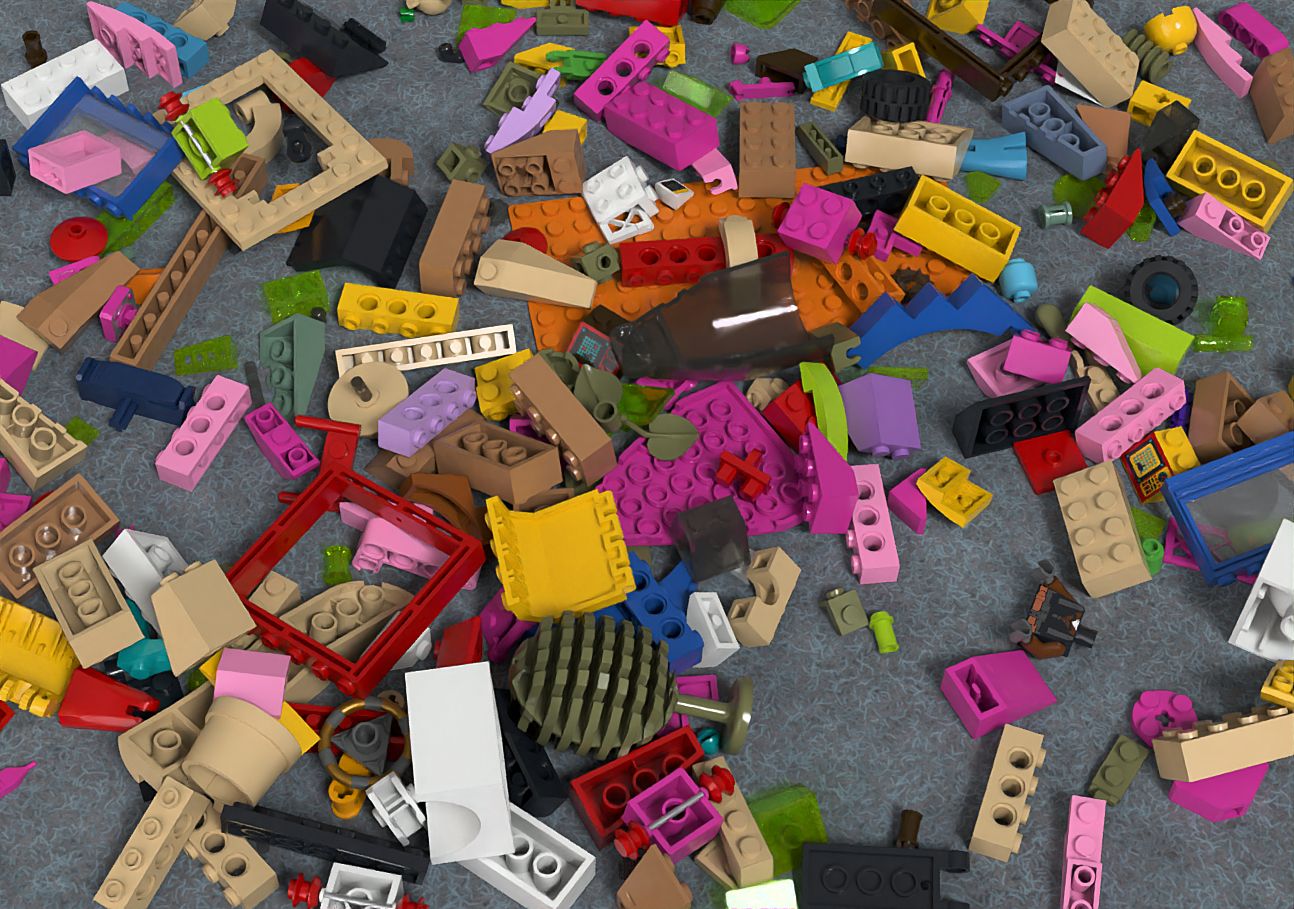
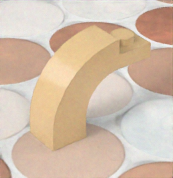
M280 103L252 107L255 124L252 131L246 136L249 147L243 153L264 158L265 164L278 153L284 139Z
M739 215L719 218V231L726 256L727 298L731 310L760 308L759 261L752 220H748L747 216L742 217Z

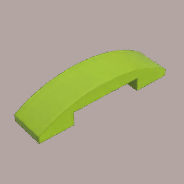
M799 363L803 392L813 393L818 430L847 462L848 428L839 388L825 364Z

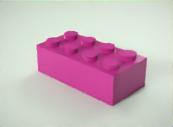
M645 81L635 84L631 89L603 105L607 129L611 134L679 172L720 146L716 118Z

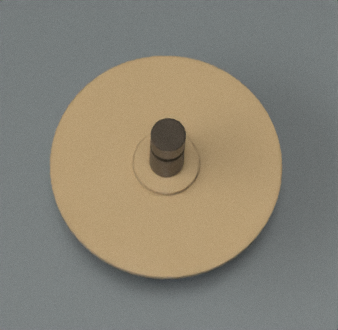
M367 362L357 365L345 372L334 384L328 398L329 416L331 420L361 425L359 437L378 439V420L409 397L408 383L402 372L391 364Z

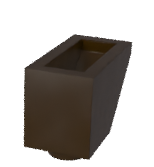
M795 48L759 55L756 59L755 76L759 78L768 77L772 83L793 82L795 86L793 91L803 94L807 89L803 78V72H806L804 66L818 62V57Z

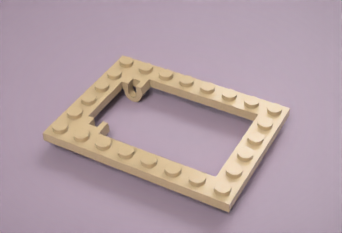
M272 49L261 53L254 59L236 67L234 70L214 79L212 82L180 99L182 104H190L189 110L215 97H218L221 103L225 105L265 83L329 146L317 154L323 173L268 204L264 199L260 201L255 190L239 199H236L232 194L226 198H223L221 195L215 197L214 194L217 188L215 185H207L209 178L202 181L187 156L180 160V163L171 172V175L242 251L388 168L386 158ZM162 109L152 115L162 125L168 113L165 109ZM167 121L174 128L178 125L176 121Z

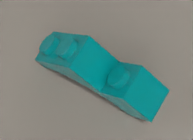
M877 41L804 66L806 72H803V78L808 88L811 87L812 91L815 92L882 68L885 65Z
M125 599L145 638L116 652L118 653L117 666L138 680L172 670L163 638L152 639L149 622L142 617L141 609L131 600Z

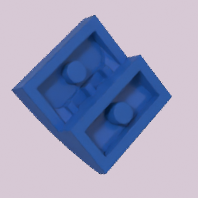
M1151 158L1147 161L1144 174L1146 196L1151 207L1172 237L1181 232L1162 199L1167 197V193L1170 191L1174 195L1176 194L1154 159Z

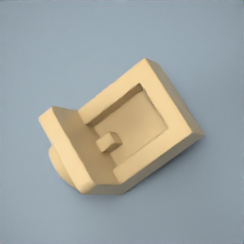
M756 378L744 396L763 417L764 415L761 411L785 392L789 386L781 378Z

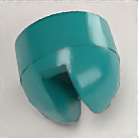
M707 727L700 730L696 735L705 752L704 755H713L720 750L721 736L717 730Z

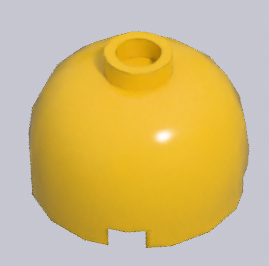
M1190 6L1171 9L1173 14L1165 17L1161 13L1144 25L1143 32L1146 40L1154 42L1152 48L1160 46L1162 48L1161 53L1167 51L1168 53L1172 52L1173 55H1179L1188 50V45L1193 42L1197 34V22Z

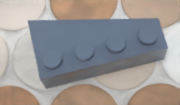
M1049 84L1002 104V127L1011 134L1025 131L1026 144L1081 181L1106 171L1107 146Z

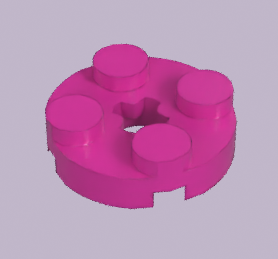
M1166 690L1145 691L1141 694L1132 709L1130 720L1134 733L1145 741L1147 746L1154 749L1152 739L1163 736L1162 731L1176 727H1182L1183 731L1192 729V723L1197 722V716L1192 708V701L1187 696L1178 695ZM1160 715H1166L1172 722H1169L1168 726L1164 727L1161 721L1155 718H1159Z

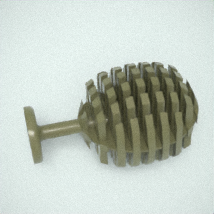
M563 611L556 628L551 629L553 616L542 617L535 636L529 640L528 638L524 640L514 654L508 672V683L511 702L513 698L515 701L517 697L520 703L517 727L526 732L529 723H532L534 719L535 723H537L535 742L544 747L547 746L551 734L554 733L553 745L555 746L553 749L565 753L571 743L572 750H574L572 754L585 757L591 747V753H594L592 758L605 760L611 749V755H614L612 760H616L624 755H628L631 746L632 751L647 745L654 734L661 728L663 731L670 721L673 712L722 722L721 746L726 754L736 756L744 743L753 705L754 686L752 678L746 676L738 677L730 689L726 703L681 694L678 689L676 670L674 669L673 674H671L670 670L667 673L668 659L666 657L669 653V644L660 638L654 651L650 646L652 643L651 629L642 625L638 626L635 636L632 638L634 635L633 622L620 619L615 629L614 617L601 615L595 626L594 613L581 612L577 624L574 625V611Z

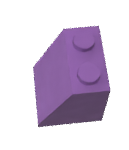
M869 373L838 386L845 408L848 434L859 452L871 453L872 457L887 455L891 456L893 460H902L909 458V453L921 449L910 380Z

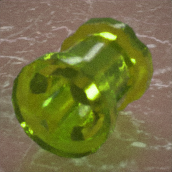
M333 545L324 550V559L327 561V571L324 573V582L333 586L352 581V573L349 571V561L352 558L350 548L343 545Z

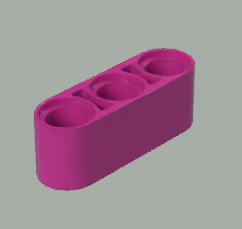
M1240 2L1220 12L1218 15L1219 25L1225 26L1229 30L1227 31L1236 40H1241L1246 45L1245 48L1256 57L1259 56L1262 60L1289 47V42L1285 35L1246 2Z

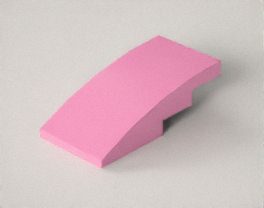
M92 1L86 3L94 39L97 38L124 69L135 65L149 79L159 74L173 88L183 83L174 44L156 30L127 14Z

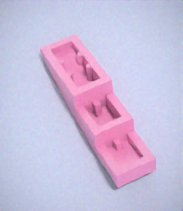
M1197 7L1192 9L1197 22V34L1194 38L1195 45L1221 81L1239 98L1244 97L1249 92L1253 76L1240 66L1243 57L1230 47L1232 37Z

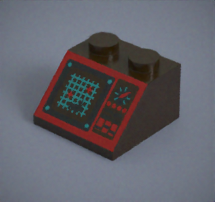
M599 304L581 321L566 351L576 358L580 369L583 364H587L596 369L609 372L620 380L645 355L647 332Z

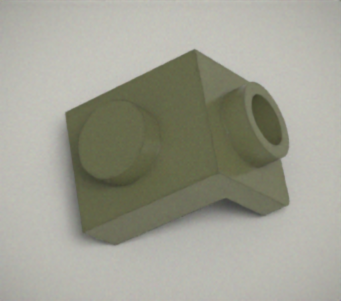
M843 586L825 593L827 599L818 602L820 608L826 607L838 636L846 635L869 625L856 589L844 591Z

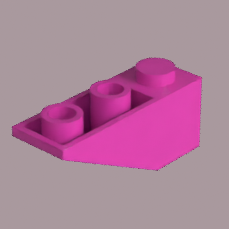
M520 17L510 23L502 24L498 22L488 28L479 29L476 27L468 30L458 46L470 72L473 73L494 67L530 31L537 21L536 18L525 19Z

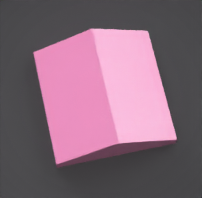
M1012 339L967 359V365L977 385L990 398L1033 389L1046 383L1003 370Z
M224 648L217 670L213 702L219 696H230L260 708L273 718L281 719L291 656Z

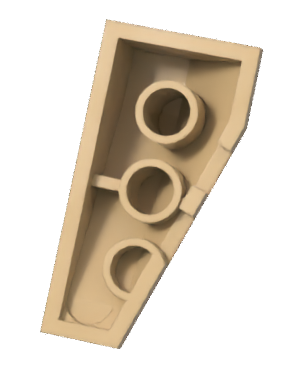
M194 0V4L188 10H184L173 22L172 26L179 27L184 32L206 41L213 35L220 37L229 29L227 23L234 15L237 0Z

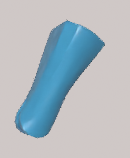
M1025 131L988 139H971L960 171L987 173L1024 181L1027 172Z

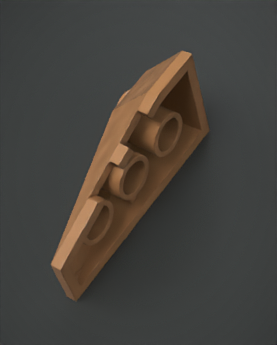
M117 250L37 294L16 318L54 350L63 355L100 315L101 310L117 286H127L141 269Z
M469 408L411 457H406L383 448L364 468V471L399 491L411 473L425 472L427 474H436L438 472L433 441L479 420L484 421L485 417Z

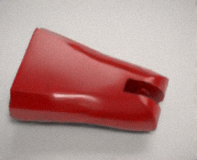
M80 665L74 669L58 712L59 723L64 728L125 733L145 721L138 716H131L134 708L138 709V711L157 714L160 701L150 694L129 686L92 666L84 669Z

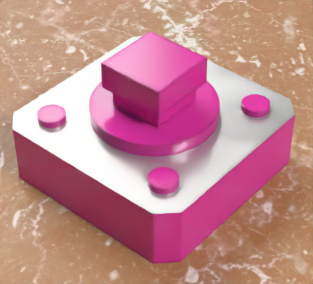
M118 285L101 310L100 320L105 340L118 343L137 314L138 310L132 288Z

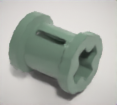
M1063 201L1060 205H1039L1038 219L1042 229H1047L1050 225L1064 224L1065 226H1070L1072 224L1073 213L1068 201Z

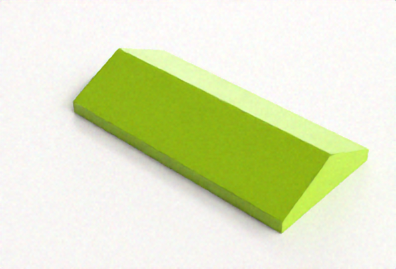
M1090 285L1075 307L1067 327L1086 302L1094 303L1118 321L1143 377L1156 367L1175 375L1195 336Z

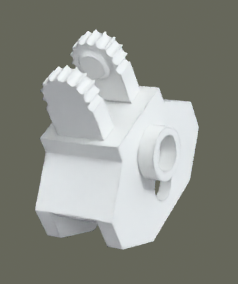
M394 771L365 790L375 806L372 813L382 827L388 825L404 847L410 843L408 837L422 827L428 831L427 817L418 805L415 787L412 783L405 786Z

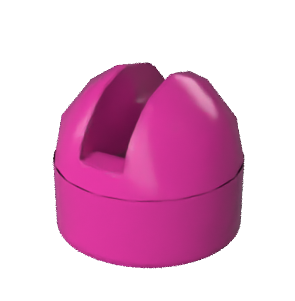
M741 43L732 44L730 50L732 64L740 65L749 61L750 56L746 54L750 53V49L746 45Z

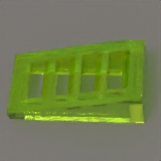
M229 334L174 350L177 376L239 368L237 345ZM210 353H214L215 357L210 358ZM202 354V361L198 362L197 355ZM185 356L191 357V364L186 365Z

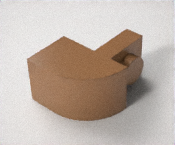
M391 138L369 139V143L387 160L388 168L378 173V175L391 176L392 181L409 186V175H415L413 153L408 145Z

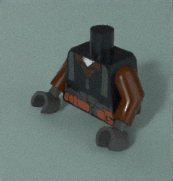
M1050 559L1038 561L1040 567L1033 569L1032 576L1035 580H1044L1043 585L1039 584L1026 620L1020 619L1011 624V627L1015 629L1009 635L1011 642L1025 648L1039 660L1058 658L1060 656L1068 657L1073 642L1092 649L1098 631L1080 625L1085 608L1073 598L1057 576L1054 575L1056 572L1054 562Z

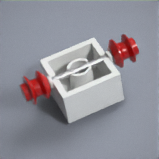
M335 862L333 863L326 888H322L319 876L316 875L310 882L305 881L304 873H300L297 879H291L287 898L292 900L293 908H296L300 902H305L308 909H314L320 902V909H430V905L424 904V896H421L418 902H412L408 893L404 895L402 875Z

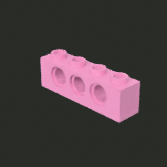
M1156 367L1075 430L1076 442L1081 454L1097 464L1109 460L1114 461L1119 458L1127 449L1136 442H1139L1175 411L1182 408L1186 403L1184 380Z
M217 375L212 383L204 388L199 402L196 406L190 408L185 422L174 431L171 442L156 458L155 465L160 480L192 492L252 404L249 386Z
M879 464L850 466L855 473L859 493L858 498H860L857 500L849 529L845 534L847 548H853L854 555H851L852 574H858L860 584L897 581L900 564Z

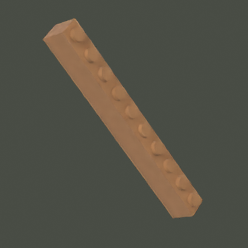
M242 153L229 167L232 169L229 175L230 178L240 181L236 185L238 190L232 194L236 199L253 190L260 196L268 183L264 158ZM204 209L200 212L109 356L110 362H118L152 371L230 245L232 239Z

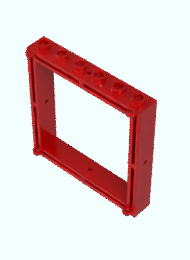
M332 460L229 569L225 576L257 625L246 635L254 634L269 649L282 651L285 655L291 656L292 663L298 666L301 664L305 665L320 680L325 681L328 679L335 683L336 687L343 694L351 696L353 699L358 698L364 701L481 567L486 558L482 542ZM344 475H345L346 477L352 479L353 482L350 481V480H348V479H346V478H344ZM363 487H366V488L372 490L373 492L377 493V495L371 493L370 491L364 489ZM340 496L351 500L450 556L356 664L245 599ZM388 500H390L391 502H393V503H395V504H397V505L395 506V505L389 503ZM412 514H415V515H417L418 517H420V518L426 520V523H425L424 521H422V520L416 518V517L413 516ZM437 528H440V529L444 530L445 532L451 534V536H449V535L443 533L442 531L438 530Z

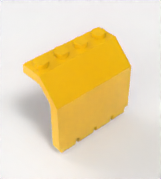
M595 489L535 513L509 511L498 496L486 499L488 513H485V520L488 528L493 533L490 545L494 555L498 558L499 565L495 567L496 574L501 584H503L505 591L501 593L502 602L505 609L512 611L520 621L540 622L542 617L553 616V623H558L561 612L568 610L574 611L573 615H575L576 619L580 617L581 612L592 613L627 600L626 594L636 589L632 568L629 567L630 560L625 541L623 540L624 536L619 516L616 514L617 508L612 491L600 493L598 489Z

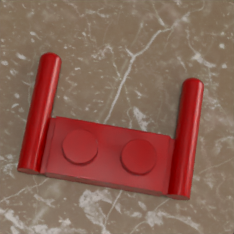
M300 414L295 417L294 422L298 427L328 431L318 475L332 460L353 470L359 443L358 438L361 434V425ZM281 491L278 494V501L291 505L300 494ZM340 496L327 511L340 513V502H345L347 498Z

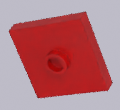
M1069 430L1015 442L1013 445V450L1035 495L1055 491L1053 480L1088 468Z

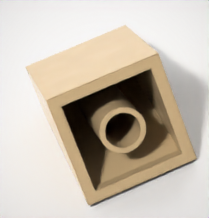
M215 559L204 565L199 560L183 570L184 574L181 576L177 572L170 574L159 582L161 588L151 595L171 669L175 677L207 661L224 646L230 647L257 627Z

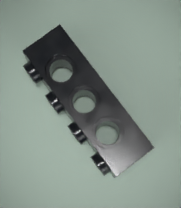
M910 166L822 185L817 188L852 199L862 214L860 221L872 219L876 210L888 215L902 212L910 193L919 179L913 167Z
M494 688L502 734L508 793L513 804L531 816H550L568 799V796L544 746L535 742V728L533 724L529 723L526 732L517 727L520 714V703L517 697L515 701L513 698L511 702L509 689Z

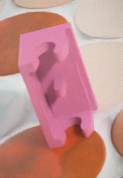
M716 148L690 164L696 170L694 172L695 175L701 176L705 183L712 182L715 179L720 181L719 186L710 189L712 194H720L731 188L733 190L739 188L731 164Z

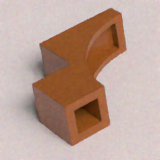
M416 472L409 475L399 489L400 497L437 511L451 522L454 527L481 541L485 556H495L490 545L493 533L488 528L485 520V513H488L487 506L475 508L468 476L454 475L453 473L442 475L427 474L425 472Z

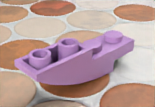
M551 68L547 75L542 74L535 87L537 91L533 97H527L522 109L513 107L509 114L504 113L498 124L500 129L495 136L490 135L485 143L486 160L492 162V153L534 137L545 126L546 121L556 111V100L552 96L560 85V72Z

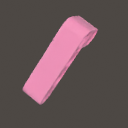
M374 517L367 521L360 536L352 565L359 571L363 568L374 570L373 573H377L382 564L385 563L431 579L450 556L385 519ZM481 567L462 589L474 590L476 588Z

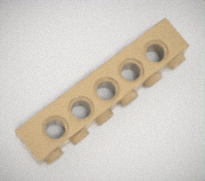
M512 324L335 350L339 378L351 368L367 362L388 363L402 372L517 353Z

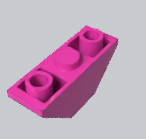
M271 402L244 416L262 454L282 478L295 480L320 465V461Z
M1266 762L1190 783L1174 780L1167 795L1170 801L1213 823L1244 816L1268 770L1269 764Z

